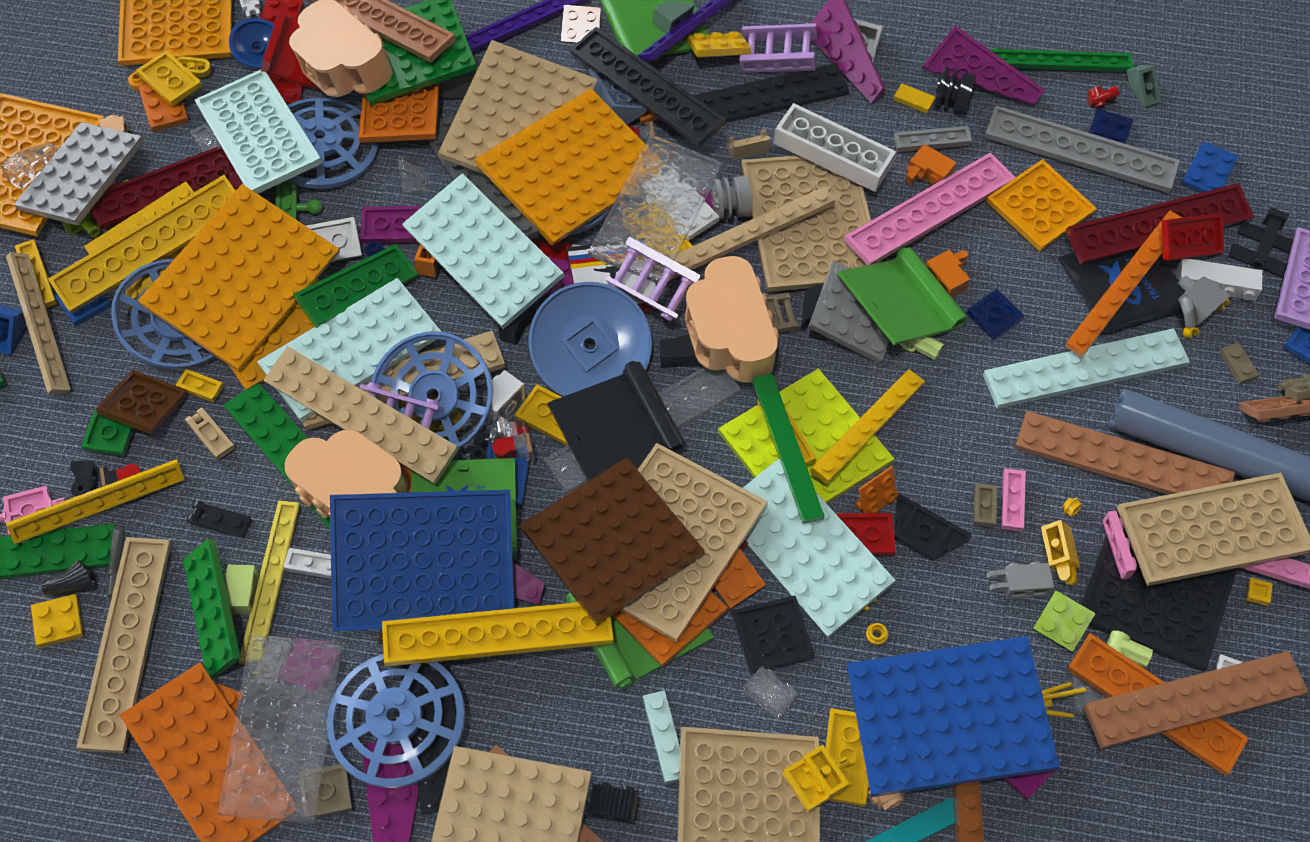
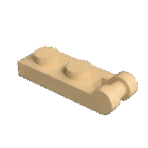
M202 407L196 411L195 415L184 419L188 427L192 429L217 461L235 449L233 443Z

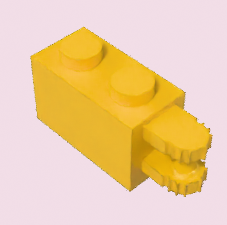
M1062 520L1042 526L1041 530L1049 566L1057 571L1059 579L1065 581L1068 586H1073L1078 581L1076 569L1080 568L1072 529Z

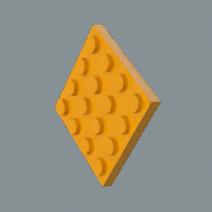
M1043 159L989 195L986 199V202L1039 252L1065 235L1068 226L1082 223L1097 210L1091 202Z

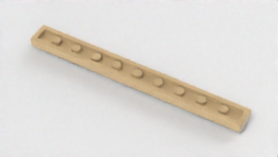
M824 186L668 258L689 270H693L834 205L835 200ZM657 264L652 270L660 280L664 273V268ZM678 275L671 276L669 280L678 277Z

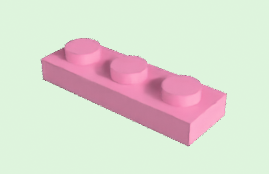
M1004 468L1001 529L1020 532L1024 529L1026 471Z
M1117 511L1107 512L1103 519L1105 531L1121 579H1130L1137 568L1136 560L1131 556L1129 550L1130 543L1124 535L1121 518L1118 517Z

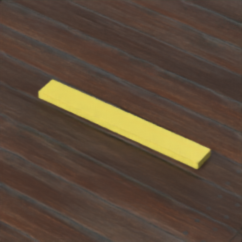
M278 500L240 653L241 659L238 661L240 664L260 666L265 654L285 574L283 566L288 550L292 545L301 508L300 503Z

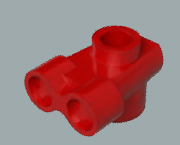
M1102 86L1092 88L1087 91L1089 95L1087 102L1089 107L1095 106V108H1100L1106 105V101L1109 102L1116 99L1120 95L1117 86L1103 91Z

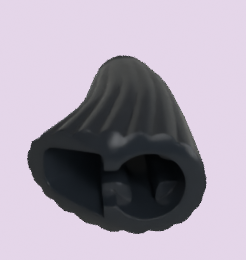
M76 560L62 574L42 582L44 595H61L95 588L93 570L79 560Z

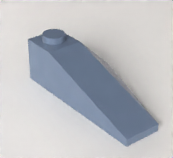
M589 68L590 76L598 79L594 91L626 125L647 112L646 108Z

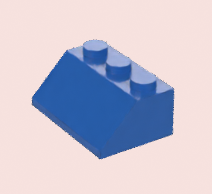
M0 305V353L12 355L25 331L26 320L23 310Z

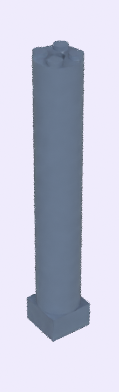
M1122 389L1119 399H1117L1113 410L1115 411L1109 420L1108 427L1198 461L1234 471L1236 475L1247 479L1282 473L1291 495L1310 502V456L1136 392Z

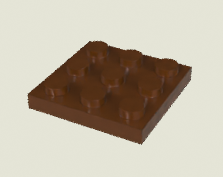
M131 370L96 407V411L101 416L153 435L187 397V390Z

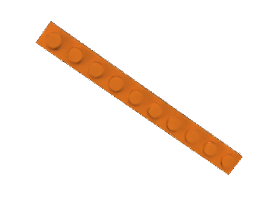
M1169 210L1162 220L1182 217ZM1162 222L1158 224L1065 345L1066 348L1083 357L1162 255Z

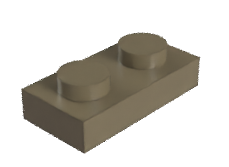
M1239 342L1220 349L1219 354L1239 385L1256 380L1259 377V373Z
M976 483L974 486L973 525L995 528L997 486Z

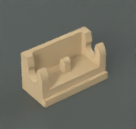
M766 129L761 130L760 136L733 141V137H729L727 147L732 160L768 153L770 137L769 135L766 136Z

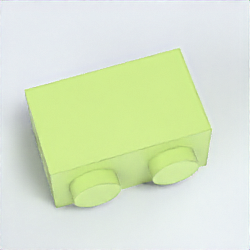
M228 565L227 573H223L231 614L250 615L259 575L254 565Z

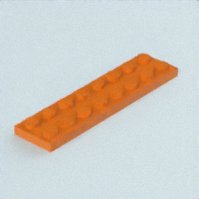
M1091 633L1086 637L1066 669L1106 697L1165 683ZM1220 718L1162 733L1224 776L1230 773L1249 739Z

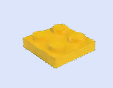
M76 594L31 605L35 643L38 648L84 637L79 600Z

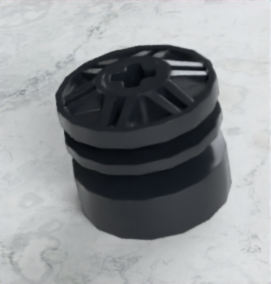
M945 67L936 87L935 105L940 106L943 98L946 99L944 108L948 107L950 101H954V110L966 113L977 75L965 72L961 79H957L958 70L955 69L953 76L949 77L950 68Z

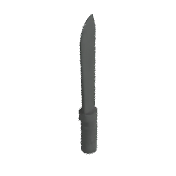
M123 525L116 526L112 535L107 597L112 598L120 564L124 535Z

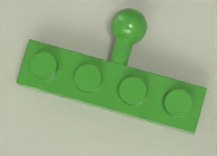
M284 181L276 185V207L297 220L298 211H308L313 215L321 212L322 204L317 199H311L308 203L297 204L296 184Z

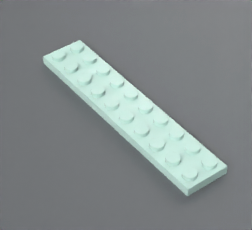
M1173 328L1092 346L1083 357L1073 351L984 370L983 376L996 408L999 409L1188 366L1190 361Z

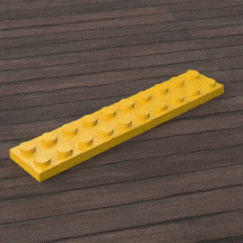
M223 175L53 275L48 280L72 314L120 285L129 274L139 267L162 260L189 244L232 196L235 189L226 176Z
M578 602L382 621L385 667L613 644L611 617L595 625Z

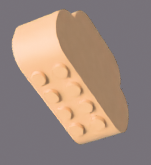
M319 0L300 13L298 17L300 28L291 35L289 43L301 65L304 75L326 95L340 97L353 90L358 93H371L381 88L391 79L393 69L389 62L388 54L382 45V39L377 33L374 34L367 24L363 25L356 15L353 16L347 7L343 8L334 0Z
M728 256L718 258L708 264L705 270V279L696 281L687 290L685 323L696 358L702 366L710 370L726 369L733 379L748 383L752 382L753 377L768 375L772 372L779 335L777 328L772 325V313L766 308V296L760 291V279L758 276H755L750 263L741 257Z
M353 430L339 431L327 441L321 438L305 439L295 446L285 461V472L295 491L301 496L300 500L307 506L312 504L317 508L316 511L324 518L330 517V495L408 492V484L402 475L398 461L369 439Z

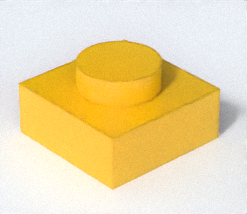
M1250 578L1247 585L1246 601L1268 606L1271 603L1273 583Z

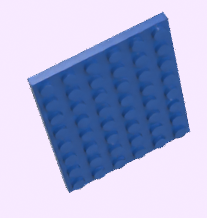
M510 490L330 495L332 631L382 629V621L514 609Z
M1028 636L847 663L871 797L1059 770L1060 768Z

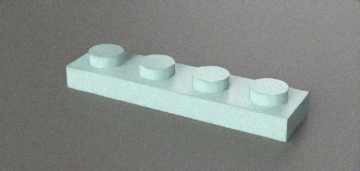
M665 690L643 695V702L664 783L666 785L678 782L680 746Z

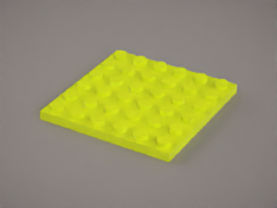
M819 368L779 392L786 409L815 454L816 462L860 419ZM758 405L718 428V433L754 478L779 459L764 414ZM874 435L828 484H825L810 472L816 462L807 465V469L816 493L828 504L892 464L894 458Z

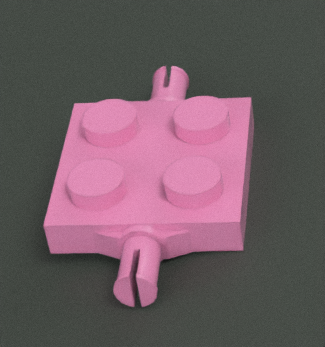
M47 486L4 496L3 514H0V523L10 522L66 501V499L63 497L51 500Z

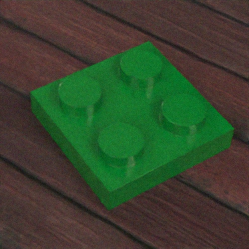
M94 410L81 447L83 451L125 456L134 428L101 416Z

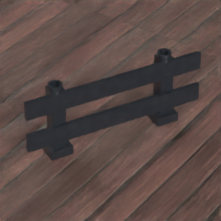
M1270 207L1262 222L1263 225H1266L1265 229L1248 222H1242L1237 234L1257 241L1259 245L1255 252L1233 243L1228 257L1284 278L1287 263L1268 256L1271 248L1290 254L1293 239L1277 234L1278 230H1282L1289 214Z

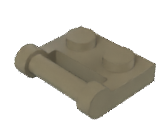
M790 293L766 296V308L772 313V325L777 328L778 333L788 331L794 333L799 331L801 327L800 323L796 321ZM779 303L784 305L788 318L786 323H784Z

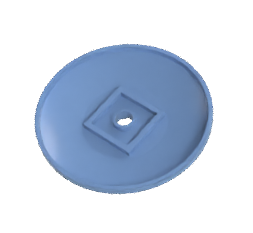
M598 282L574 283L550 295L541 304L532 320L528 340L530 358L537 374L552 391L562 397L622 375L625 365L631 361L641 362L646 370L652 349L649 324L636 302L621 290ZM585 340H592L595 343V348L592 350L586 349L584 347Z

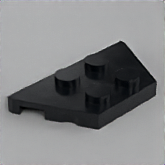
M898 494L895 518V540L933 561L970 540L971 533L907 497Z

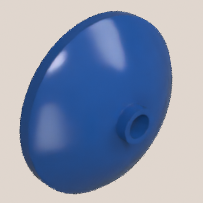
M260 18L245 19L236 24L229 35V48L233 57L246 67L261 69L275 24Z

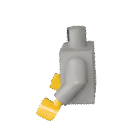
M1186 275L1178 282L1186 291L1178 301L1181 304L1186 326L1183 330L1184 338L1192 339L1193 336L1199 334V329L1194 326H1198L1214 310H1225L1224 306H1228L1230 303L1229 299H1227L1230 295L1223 290L1220 282L1203 276L1194 283Z

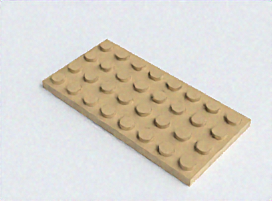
M1282 473L1123 503L1117 507L1147 586L1310 553V535Z

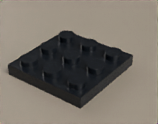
M796 595L732 610L731 614L749 674L815 658Z

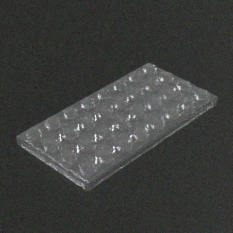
M651 134L589 249L588 256L621 268L629 254V248H627L625 243L631 237L675 261L714 183V179H716L722 167V162ZM642 255L636 257L628 272L639 276L647 263L645 261L646 258ZM658 264L656 267L654 266L647 280L658 284L664 273V268Z
M250 635L218 815L315 824L342 643Z

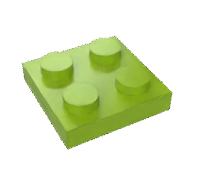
M1055 591L1033 629L1073 652L1096 613Z

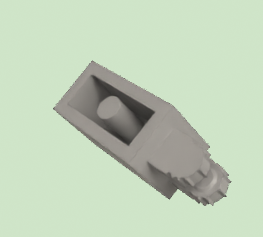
M1032 562L1029 565L1013 563L1006 566L1004 570H994L987 573L988 580L1003 581V583H994L989 588L993 593L1005 592L1006 599L1049 596L1054 588L1049 563Z

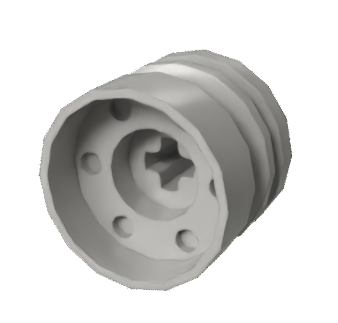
M748 176L734 177L732 186H730L727 178H723L722 186L720 179H713L711 191L714 211L719 215V220H723L724 211L726 218L731 219L733 209H735L738 218L750 217L752 215V194Z

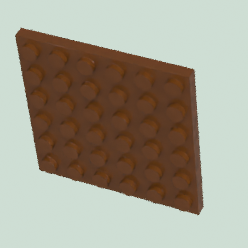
M628 458L623 459L520 524V529L595 625L600 624L705 554L703 547Z

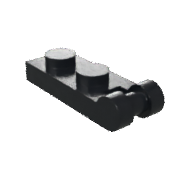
M197 500L193 503L192 513L188 514L186 519L189 524L243 539L252 521L248 515L210 506ZM201 513L206 514L205 518H200Z

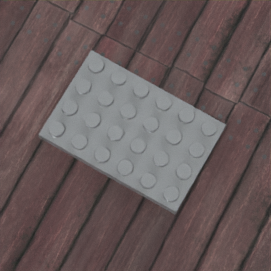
M81 122L13 205L20 211L79 225L144 143L142 136Z

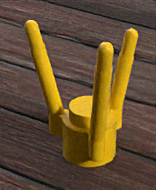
M1069 682L1042 690L1047 715L1074 718V714L1048 710V707H1052V699L1084 693L1087 689L1080 688L1053 693L1071 687L1072 683Z

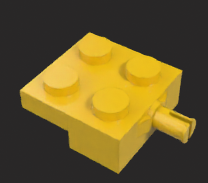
M821 745L804 755L798 762L784 769L782 775L808 813L847 789L849 782L840 770L849 766L850 761L844 756L834 762L824 745Z

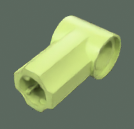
M929 336L901 343V346L908 351L913 352L917 350L935 360L939 356L944 344Z
M1112 631L1107 641L1109 646L1144 669L1147 667L1153 654L1152 649L1131 641L1130 637L1121 631Z

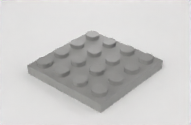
M834 260L829 268L808 328L880 363L884 358L889 339L838 275L839 271L851 268Z

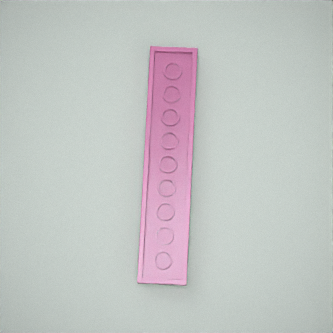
M990 152L845 235L844 241L867 265L876 264L987 199L989 195L1016 177Z

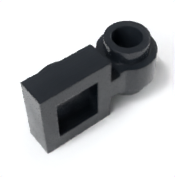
M486 425L475 436L474 449L470 453V460L487 459L485 447L490 443L491 434H488Z

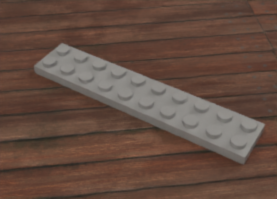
M995 106L984 137L1166 193H1170L1180 161L999 106Z

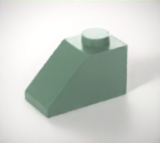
M666 1L654 9L652 23L668 33L693 14L695 4L693 2Z
M1140 65L1127 70L1130 89L1143 107L1161 102L1155 65Z

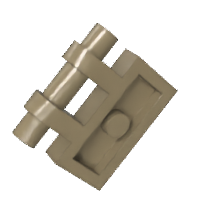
M1301 375L1300 378L1294 380L1292 378L1285 379L1282 383L1277 384V389L1279 391L1285 390V396L1296 401L1310 398V375Z

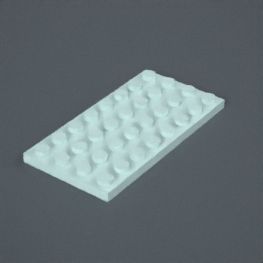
M256 71L195 99L198 108L243 185L255 193L259 194L322 164L320 156L266 72Z
M463 173L402 224L423 248L503 329L565 276Z
M396 278L346 308V311L321 324L319 327L312 328L257 362L267 376L286 347L289 346L359 388L361 384L364 385L372 379L378 363L395 344L414 334L434 331L441 332V330L399 279ZM435 340L421 341L415 343L414 346L418 352ZM406 349L401 351L390 362L386 370L410 356ZM277 390L301 423L316 414L314 411Z
M780 459L776 460L743 487V489L768 501L763 513L745 538L749 543L748 547L791 596L796 595L799 606L827 638H830L896 583V580L818 494L824 519L802 523Z

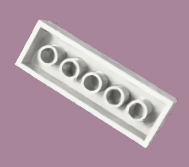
M794 103L776 127L773 144L876 192L892 167L896 151Z

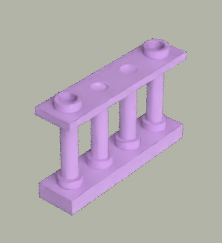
M816 24L742 27L744 39L751 46L750 54L740 55L742 73L815 70L814 52H810V39H817ZM803 39L802 52L791 53L792 40ZM785 40L784 53L773 54L774 41ZM756 41H766L765 54H755Z
M629 237L625 243L627 248H629V254L615 278L612 279L607 276L605 280L610 286L622 290L662 312L661 316L669 321H672V319L678 321L679 316L674 311L687 288L696 281L701 280V276ZM642 255L646 258L645 261L647 263L631 289L621 282L635 258ZM658 264L664 268V273L650 298H647L640 294L639 291L652 268ZM676 274L682 277V283L668 307L665 308L656 302L671 276Z
M369 382L368 386L360 385L361 389L369 391L368 394L375 398L377 394L387 396L386 404L394 408L396 399L407 402L404 415L410 419L412 418L415 405L426 407L422 426L427 429L430 428L435 410L443 413L445 411V408L439 406L438 401L427 398V401L424 402L381 390V385Z

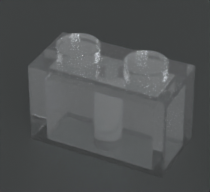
M762 666L744 686L743 694L777 721H780L796 702L797 693L790 684L781 682L772 670H766Z

